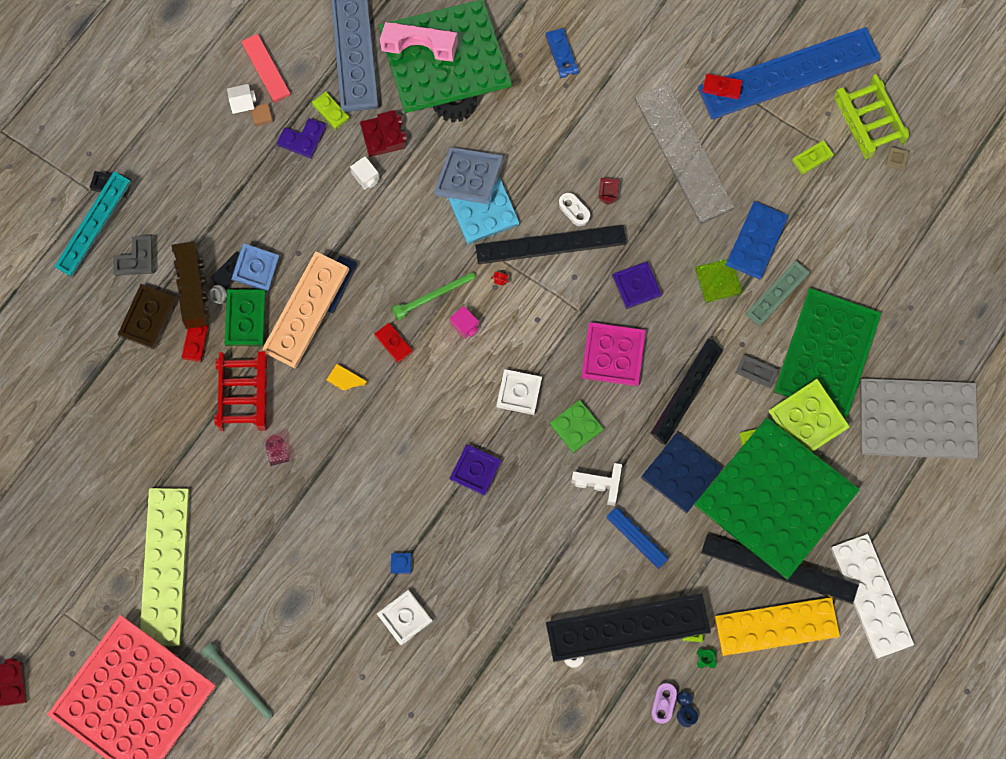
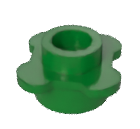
M714 649L697 650V666L699 668L710 667L713 669L716 667V651Z

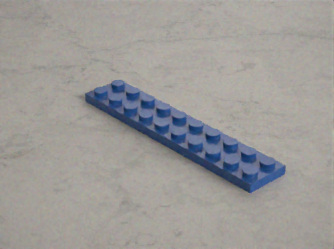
M864 27L724 76L742 80L738 100L702 93L704 84L698 85V91L711 120L876 63L880 61V56L867 28Z

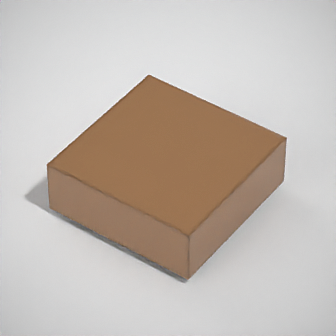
M268 103L255 106L251 110L255 127L273 122Z

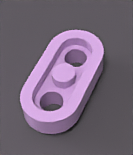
M662 684L656 691L651 716L658 724H665L672 717L677 692L671 684ZM663 691H668L670 696L668 698L663 697ZM659 710L664 711L665 716L663 718L658 716Z

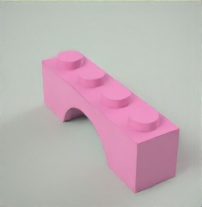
M385 22L380 37L382 51L398 54L411 45H424L432 50L435 59L453 62L458 40L457 33L451 31Z

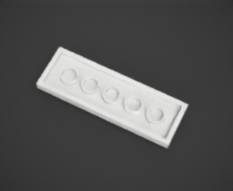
M868 534L831 547L830 549L843 580L859 585L853 605L875 658L878 659L913 646L912 638Z

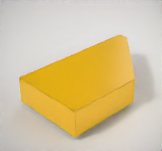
M336 364L326 379L327 382L343 391L367 384V381Z

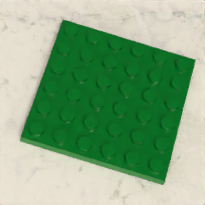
M484 0L472 1L387 22L457 33L458 46L453 62L435 59L432 50L424 45H411L400 54L386 52L404 114L512 87ZM385 23L378 25L380 35L382 34Z
M766 417L696 501L694 506L788 580L860 489Z

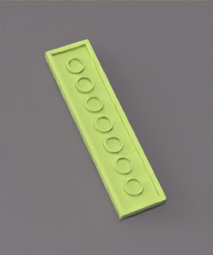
M149 488L140 629L163 646H181L189 489Z

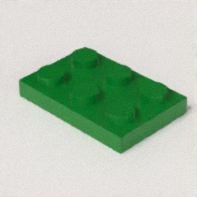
M227 289L225 346H264L265 290Z

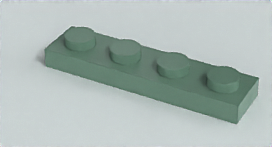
M795 260L745 315L760 327L803 282L810 272Z

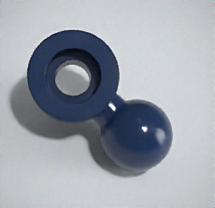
M684 690L677 696V701L682 706L677 712V720L683 727L688 728L698 721V714L690 706L693 702L692 694Z

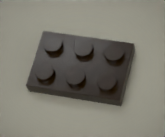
M140 284L117 335L154 350L175 304L176 297Z

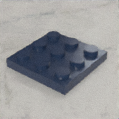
M676 433L641 478L687 514L723 468L679 433Z

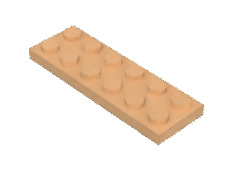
M315 251L261 351H265L267 355L296 369L350 269Z

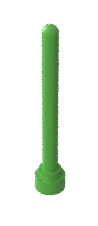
M471 272L406 305L397 304L392 307V311L399 321L405 318L408 311L474 280L476 275Z

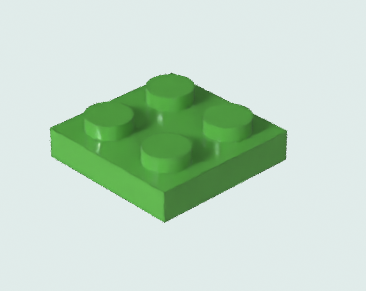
M580 400L549 424L573 454L604 430Z

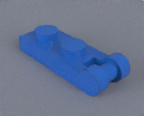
M563 28L546 32L545 36L560 78H564L568 74H578V67L574 61Z

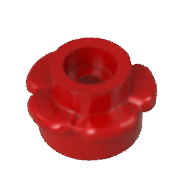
M494 272L493 277H491L494 280V284L504 286L505 283H509V275Z

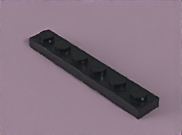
M707 339L650 433L661 444L666 445L723 351L712 339Z

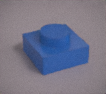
M391 553V574H411V553Z

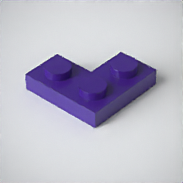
M308 118L302 133L284 127L277 141V146L311 159L326 129V125Z

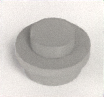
M216 285L209 291V297L212 302L222 304L226 301L227 293L223 286Z

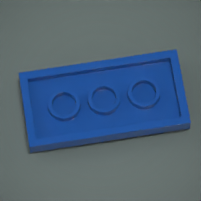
M754 201L726 266L760 280L788 215Z

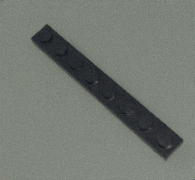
M624 225L476 244L475 248L479 265L626 245Z
M709 534L706 536L701 551L703 555L852 605L859 587L858 584L799 565L787 580L745 546Z

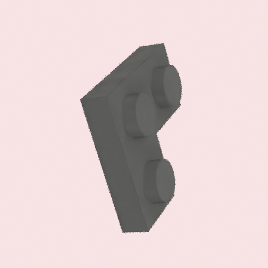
M151 236L132 237V255L113 256L115 276L153 274Z

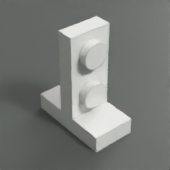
M614 463L611 478L573 472L571 483L579 488H586V486L594 487V490L606 491L608 489L607 505L615 506L622 464Z

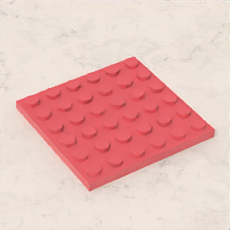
M119 615L47 715L105 759H164L217 685L123 615Z

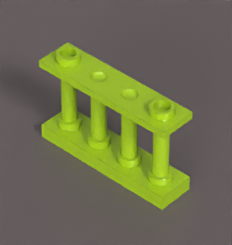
M877 74L873 75L869 86L852 93H846L844 87L836 90L833 97L865 160L873 157L876 147L899 139L901 145H904L909 138V131L906 126H903L884 90V83L878 78ZM874 92L878 101L859 109L854 108L851 103L852 100ZM881 107L883 108L886 117L866 125L862 124L860 120L861 115ZM888 123L891 124L895 131L876 140H870L868 136V131Z

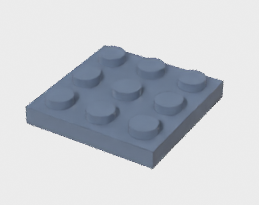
M450 147L434 190L435 196L489 204L504 161L503 155Z

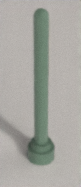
M213 642L209 643L201 651V654L206 659L213 660L266 719H270L272 712L220 657L217 650L218 647Z

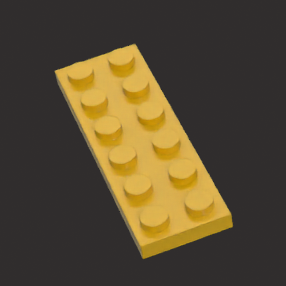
M832 598L714 617L722 656L840 637Z

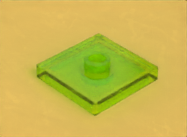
M728 259L695 267L705 304L742 294L735 269L726 266Z

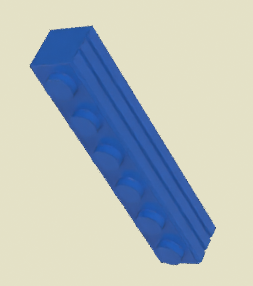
M615 507L606 518L659 570L667 562L668 556L663 551L660 552L658 550L659 547L655 543L652 544L649 541L650 538L646 534L643 535L640 532L641 529L638 526H634L632 520L629 517L626 518L621 509Z

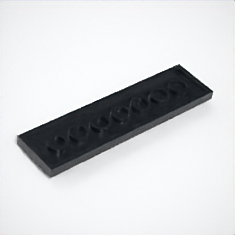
M702 593L546 622L553 663L711 633Z

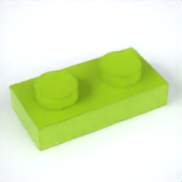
M326 91L311 102L312 106L335 131L350 120L349 116L344 111H341L340 106Z
M823 140L794 157L792 162L799 172L804 175L833 158L834 154Z

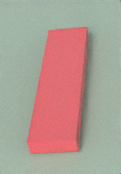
M256 34L241 41L273 102L276 103L290 96L289 90L259 35Z

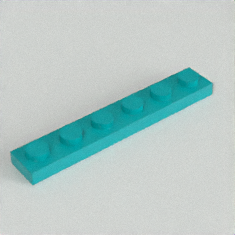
M115 171L113 172L54 266L55 268L70 277L74 275L131 184L129 179Z

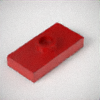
M706 73L702 93L738 100L742 80Z
M387 323L374 333V336L397 363H400L413 353V350L390 323Z

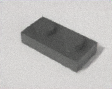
M743 355L735 373L767 388H771L779 370Z

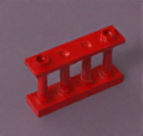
M257 351V358H254V360H225L223 352H219V358H216L215 361L216 370H219L218 414L214 415L215 426L220 431H224V424L253 423L259 431H266V352ZM254 367V369H257V376H254V378L225 379V368ZM225 386H254V388H257V395L253 397H225ZM254 404V406H257V411L253 415L224 416V405Z

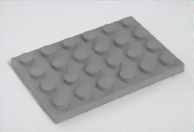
M861 379V455L977 459L976 383Z

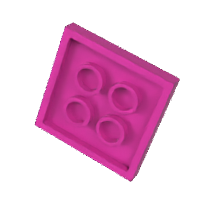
M589 322L581 379L638 387L646 330Z

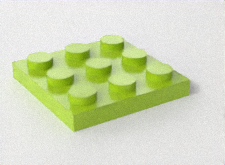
M818 379L769 410L777 425L811 452L850 428Z

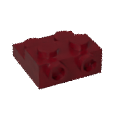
M395 110L377 114L376 118L360 121L369 157L405 149L406 134L405 131L400 130L402 120L400 114L396 115Z
M15 658L4 660L5 664H0V707L27 703L24 663L17 662Z

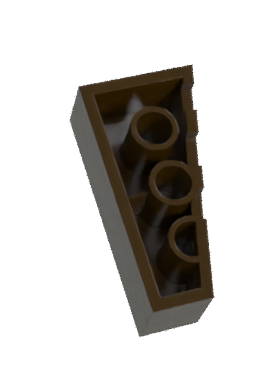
M194 241L171 245L172 252L176 258L174 260V267L177 277L180 278L176 279L179 294H181L179 302L185 329L208 326V318H211L209 307H206V301H209L207 290H204V285L207 284L206 275L202 273V268H205L204 258L199 256Z

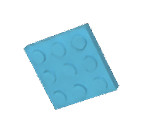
M499 176L489 204L448 198L467 245L519 226L518 218Z

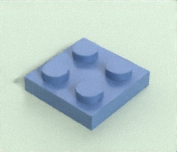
M243 243L231 280L267 292L279 255Z

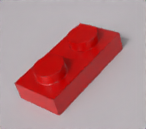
M209 326L187 329L181 357L183 360L202 362Z

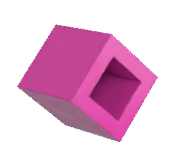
M464 306L449 318L450 324L464 339H467L469 336L473 337L479 331V321Z

